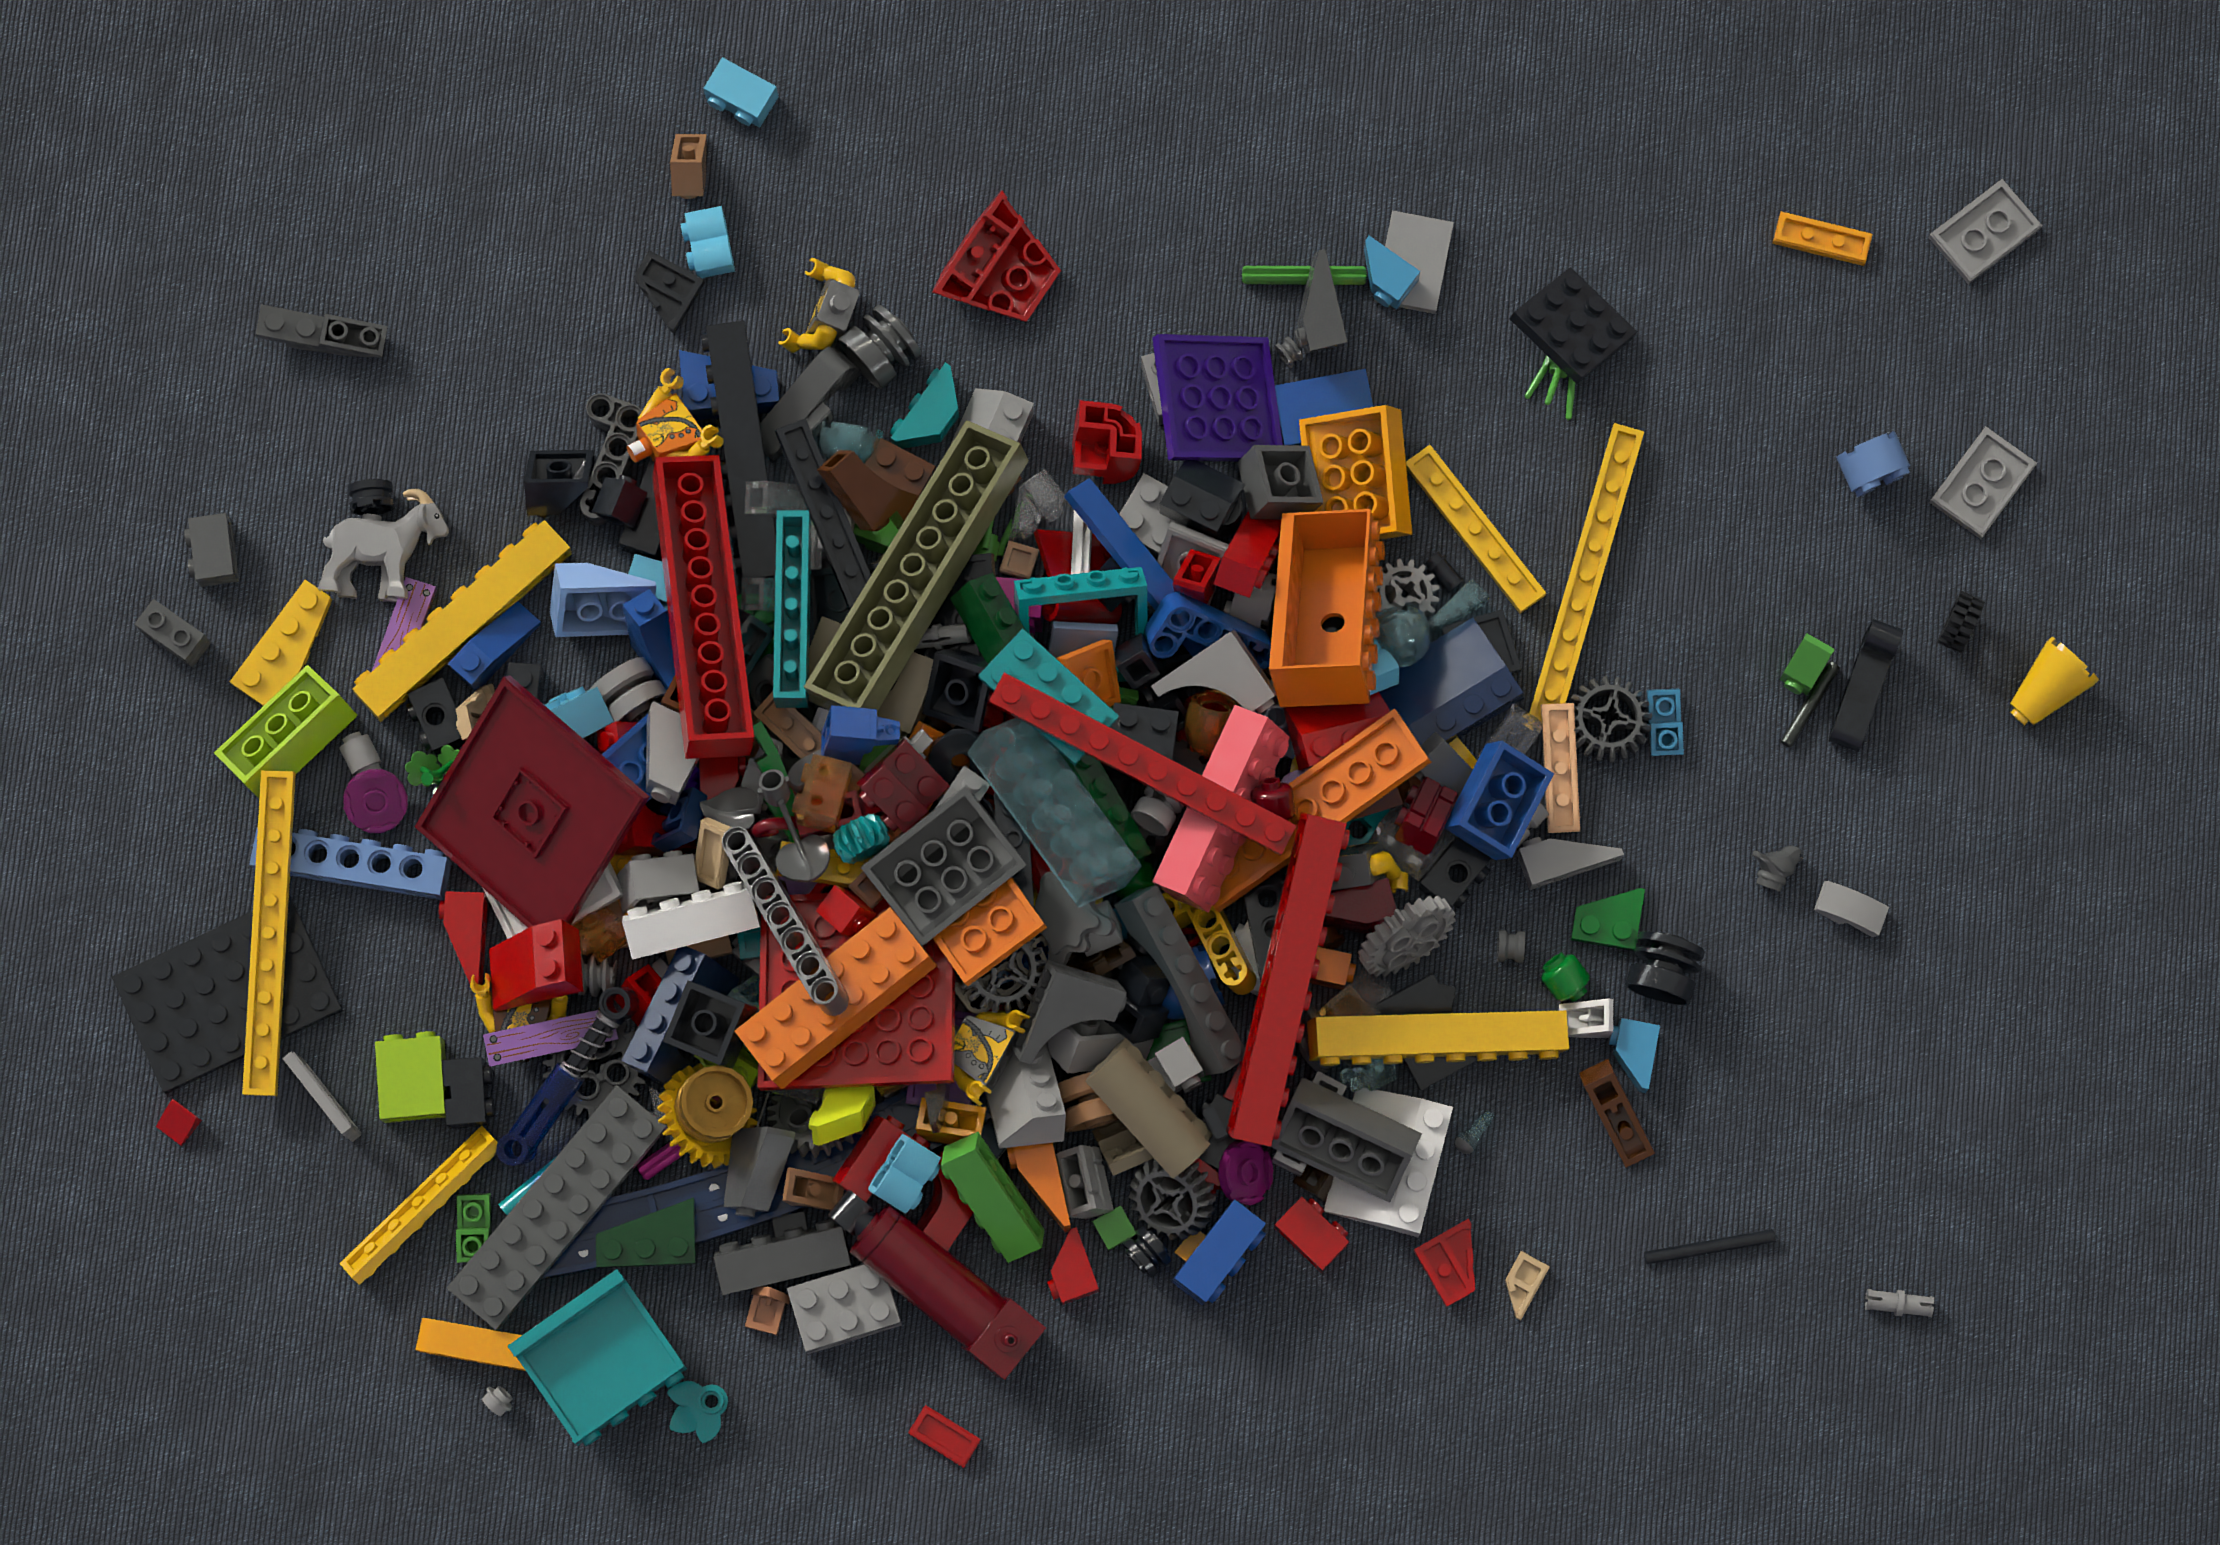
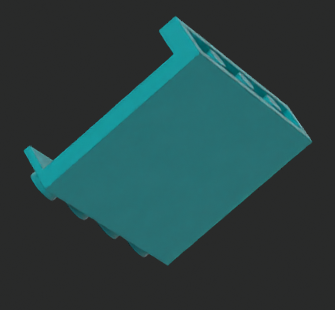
M618 1269L508 1345L514 1357L520 1361L572 1437L573 1443L577 1446L583 1443L586 1447L602 1436L600 1430L609 1424L615 1427L629 1417L628 1410L637 1404L642 1408L657 1397L654 1393L664 1385L670 1388L684 1378L682 1372L687 1369Z

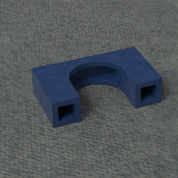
M687 946L677 948L621 1060L663 1087L678 1071H682L689 1065L692 1068L696 1066L680 1055L677 1047L663 1042L687 980L730 997L740 978L706 954Z

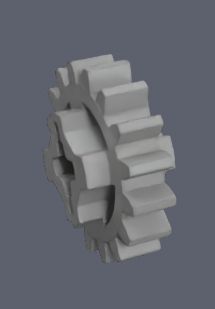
M1397 559L1394 563V568L1389 563L1385 564L1382 568L1384 572L1383 585L1378 586L1377 590L1381 594L1382 606L1381 611L1376 612V614L1382 612L1385 614L1383 620L1385 624L1392 619L1395 620V628L1398 629L1405 622L1407 628L1411 629L1415 625V620L1418 624L1422 625L1426 621V616L1431 617L1435 612L1432 606H1435L1440 598L1433 596V594L1439 590V585H1431L1430 581L1434 578V574L1426 576L1423 573L1426 567L1424 564L1416 569L1414 568V560L1411 559L1404 566L1402 560ZM1397 575H1406L1409 577L1400 578ZM1403 590L1408 592L1406 598L1401 596ZM1385 594L1388 595L1389 603H1388V601H1387V599H1386ZM1402 610H1409V611H1411L1412 613H1403V612H1400V611H1402Z

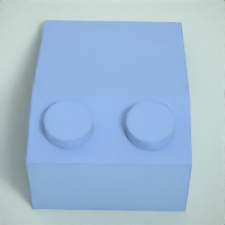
M555 563L550 604V616L555 637L629 635L622 605L648 589L655 595L656 582L590 563Z

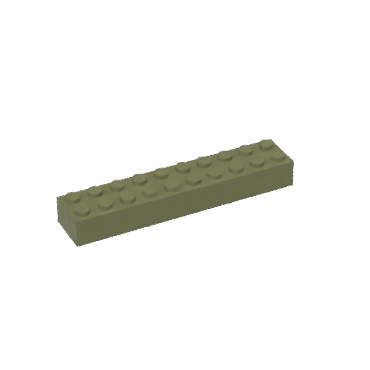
M968 420L965 421L804 685V689L813 703L830 710L831 705L879 710L1029 460L1021 443Z

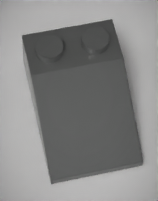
M1325 249L1319 250L1313 255L1297 323L1298 328L1294 330L1296 344L1299 349H1304V354L1347 343Z

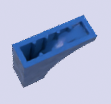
M648 589L622 606L631 647L639 657H644L655 672L654 677L660 680L667 690L675 676L669 617L667 610L653 592Z

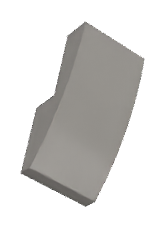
M1824 881L1814 908L1816 912L1839 925L1848 923L1871 937L1880 935L1889 909L1887 905L1867 895L1830 881Z

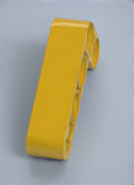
M1166 892L1162 895L1169 908L1175 907L1173 916L1180 929L1193 923L1223 983L1238 995L1250 993L1256 985V974L1224 911L1218 912L1212 905L1209 913L1175 900ZM1212 918H1216L1215 924L1210 928H1206L1207 922ZM1230 944L1228 951L1225 954L1219 955L1220 949L1224 945ZM1232 967H1236L1240 971L1238 973L1239 979H1237L1234 970L1231 969Z

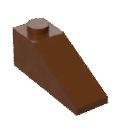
M1609 1059L1579 1072L1583 1085L1625 1168L1655 1154Z

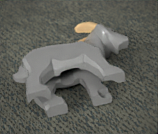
M408 489L403 492V496L407 497V501H419L420 503L396 522L381 521L382 517L375 514H363L362 519L347 518L335 525L327 538H323L324 545L332 550V555L324 567L318 590L335 592L340 598L357 599V591L351 583V579L357 566L363 564L366 566H381V582L378 593L380 601L396 603L398 598L408 600V589L404 584L405 564L415 550L421 532L427 533L428 545H431L434 539L446 537L449 534V528L441 510L426 492L420 489Z

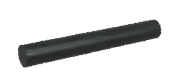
M1830 661L1782 737L1780 742L1786 747L1791 748L1840 670V667L1834 662Z

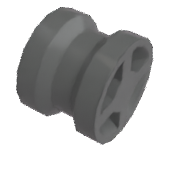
M1499 930L1497 962H1505L1508 959L1523 964L1525 931L1508 934L1506 930Z

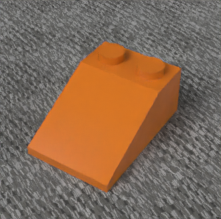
M1053 1143L1007 1148L1011 1169L1018 1168L1019 1177L1065 1233L1069 1232L1071 1225Z

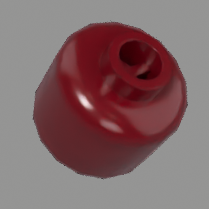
M1279 778L1263 779L1261 785L1255 787L1251 792L1253 803L1287 821L1294 817L1296 811L1293 789L1289 784L1280 782Z

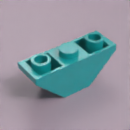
M946 362L940 370L936 368L930 374L926 382L929 386L923 394L917 393L908 406L910 412L905 419L899 418L890 431L892 444L904 449L942 442L958 420L959 410L951 366Z

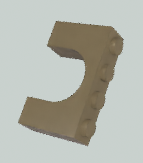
M823 616L821 617L809 648V677L840 628L841 623ZM916 652L912 653L900 673L895 686L888 693L877 711L878 717L900 721L901 738L912 734L918 721L924 722L926 717L922 713L933 659Z

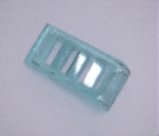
M1473 579L1469 580L1428 621L1426 631L1429 634L1441 630L1442 626L1449 625L1479 609L1488 602L1489 594Z

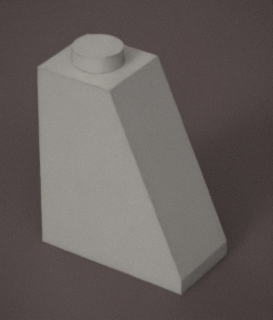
M653 701L647 717L646 792L650 793L659 802H669L676 805L700 758L685 759L680 714Z

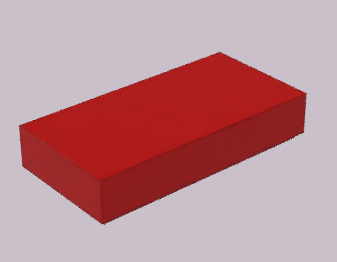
M927 1405L923 1407L908 1432L911 1436L965 1468L981 1442L980 1438Z

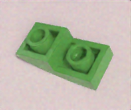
M491 1193L457 1195V1263L469 1262L491 1235Z

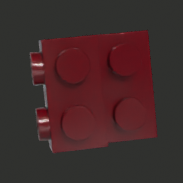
M905 738L857 782V785L863 790L859 794L862 800L871 809L877 805L885 813L881 819L893 832L900 828L903 833L914 826L928 812L927 808L950 787Z

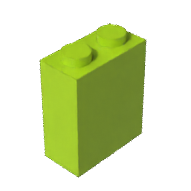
M433 1031L416 1033V1038L403 1039V1035L393 1034L383 1036L384 1041H376L375 1052L380 1120L384 1123L446 1118L445 1099H448V1088L444 1087L442 1060H446L445 1040L441 1036H436Z

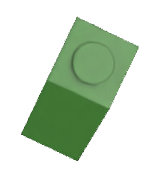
M1806 633L1779 680L1785 682L1784 687L1798 695L1801 693L1808 695L1835 649Z

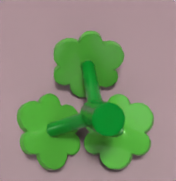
M444 745L441 748V753L438 755V760L442 767L436 763L437 757L434 754L426 755L422 751L414 752L411 761L405 765V770L409 773L407 777L408 782L413 786L420 784L426 787L431 784L439 786L443 779V774L447 773L460 750H454L452 746Z

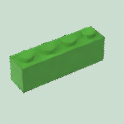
M976 1132L945 1146L942 1162L940 1163L942 1173L946 1179L952 1180L957 1188L960 1200L964 1204H968L974 1212V1218L978 1226L987 1231L995 1251L1002 1253L1009 1263L1041 1249L1045 1229L980 1133Z

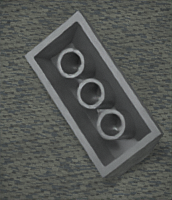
M1302 1077L1282 1120L1278 1140H1273L1271 1147L1390 1203L1422 1133Z

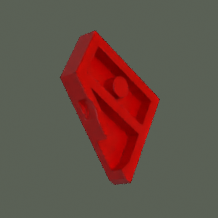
M1469 1218L1413 1250L1446 1308L1475 1292L1471 1222Z

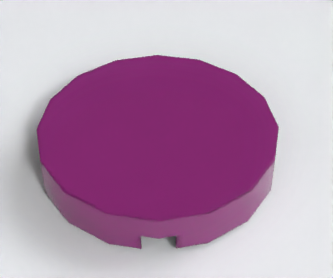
M368 769L358 773L348 782L344 792V811L348 820L368 833H383L395 828L407 811L408 795L403 782L393 773L383 769Z
M1238 1140L1231 1143L1224 1150L1219 1162L1218 1176L1221 1189L1230 1201L1235 1199L1242 1205H1254L1264 1199L1262 1196L1266 1190H1270L1274 1170L1268 1151H1264L1261 1147L1263 1145Z

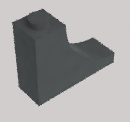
M1047 960L1037 984L1038 987L1033 994V1000H1031L1026 1011L1030 1019H1023L1020 1026L1026 1031L1024 1034L1018 1032L1011 1049L1019 1061L1032 1064L1044 1044L1066 1027L1089 1020L1115 1022L1118 1013L1122 1012L1126 1005L1127 992L1117 980Z

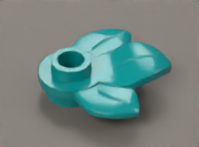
M684 1381L672 1386L667 1391L668 1396L679 1405L670 1421L669 1427L671 1431L691 1433L696 1430L697 1436L702 1443L712 1440L718 1434L721 1428L720 1415L725 1412L728 1406V1396L721 1387L717 1385L702 1387L694 1381ZM711 1395L716 1396L718 1399L717 1405L713 1408H709L706 1405V1399Z

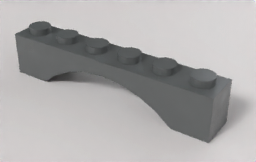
M1154 885L1138 889L1116 903L1114 906L1129 934L1152 956L1171 984L1186 1018L1191 1049L1205 1075L1224 1073L1243 1060L1245 1047L1158 886Z

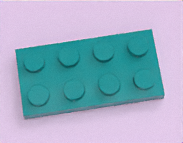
M1023 628L978 675V678L993 692L1005 672L1108 727H1111L1119 719L1117 713ZM1030 725L1074 766L1085 755V753Z

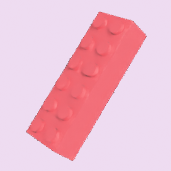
M1234 705L1202 776L1252 802L1251 792L1253 789L1261 785L1263 779L1275 777L1277 764L1288 750L1290 736L1268 717ZM1187 807L1152 882L1175 900L1209 913L1212 905L1219 899L1220 887L1225 877L1232 871L1234 857L1239 846H1242L1246 841V837Z

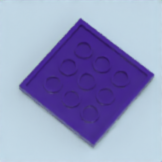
M1157 334L1152 338L1168 460L1238 462L1254 445H1283L1268 337Z

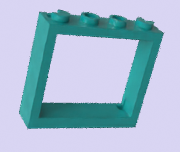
M1125 567L1107 571L1095 570L1089 573L1060 574L1052 577H1031V579L1014 580L1015 612L1028 634L1029 606L1135 595V636L1142 633L1145 637L1144 629L1148 623L1147 583L1142 567ZM1116 667L1118 682L1126 681Z

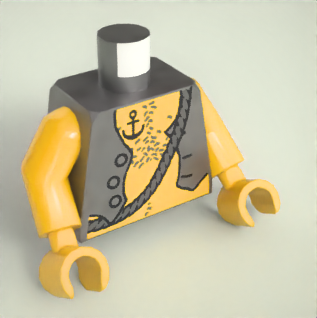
M811 258L809 261L815 263L814 269L811 272L805 271V274L818 281H826L806 334L799 336L790 328H786L782 333L787 336V339L778 343L792 353L798 351L800 347L811 350H823L827 347L834 348L838 343V338L847 329L860 291L854 288L855 277L852 273Z
M1002 1010L997 1013L992 1011L980 1012L975 1017L967 1015L960 1027L955 1025L954 1080L968 1098L977 1105L981 1106L983 1104L979 1101L982 1093L987 1092L991 1094L1013 1054L1011 1048L1018 1034L1017 1032L1024 1034L1026 1031L1020 1027V1023L1025 1018L1030 1019L1029 1015L1019 1010H1012L1009 1013Z

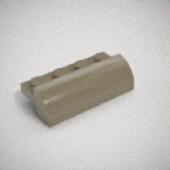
M1127 1038L1120 1041L1108 1057L1098 1064L1085 1082L1172 1179L1188 1168L1209 1147L1210 1143L1208 1140L1212 1133L1207 1129L1206 1124L1195 1116L1187 1107L1183 1098L1170 1088L1162 1075L1153 1069L1144 1059L1140 1050L1133 1046Z

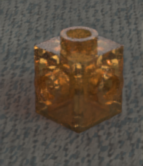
M607 906L587 914L582 920L573 925L579 929L581 951L586 956L591 953L599 962L613 955L618 949L628 943L620 918Z

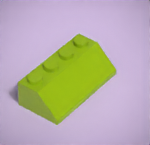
M306 665L221 745L214 754L259 799L261 770L293 771L297 774L358 715L309 665Z

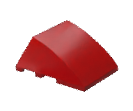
M1001 190L976 220L941 272L932 293L1027 322L1061 270L1041 242L1033 236L1025 225L1022 216L1016 213L1008 202V197Z

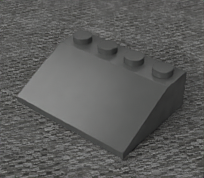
M965 785L863 864L861 869L921 946H923L1027 864L973 792Z

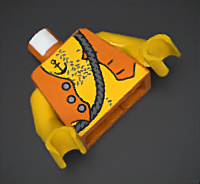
M671 368L662 371L660 380L663 386H658L636 422L638 440L627 446V451L635 463L648 456L652 458L654 463L655 457L703 456L710 452V446L719 448L723 445V438L715 435L719 431L718 428L713 425H707L701 429L677 393L671 394L672 389H680L684 384V380L680 376H676L674 381L670 382L671 377L675 374V370Z

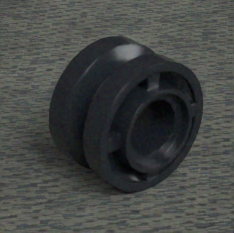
M1141 1226L1136 1231L1138 1239L1127 1238L1122 1244L1126 1248L1125 1253L1139 1270L1153 1278L1158 1273V1264L1167 1266L1172 1260L1168 1255L1169 1251L1151 1230L1147 1231Z

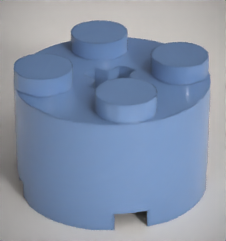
M1892 431L1889 435L1886 433L1855 446L1854 451L1847 454L1845 451L1836 456L1851 492H1855L1857 497L1875 490L1874 488L1881 485L1880 481L1882 480L1888 485L1904 478V475L1910 473L1908 469L1910 467L1909 461L1895 431Z

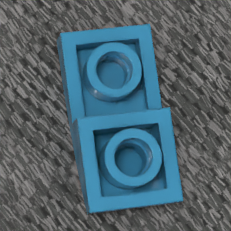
M1680 689L1647 690V701L1649 702L1647 711L1652 713V719L1648 721V724L1651 726V731L1649 732L1651 756L1683 755Z

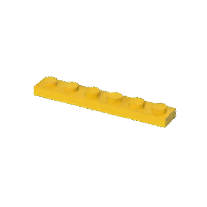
M1428 445L1406 461L1408 472L1519 614L1546 595L1545 590L1431 445Z
M483 1126L478 1128L339 1264L360 1285L366 1278L372 1276L376 1269L390 1255L394 1254L407 1238L419 1230L437 1209L444 1206L447 1200L462 1185H465L478 1169L490 1161L502 1146Z

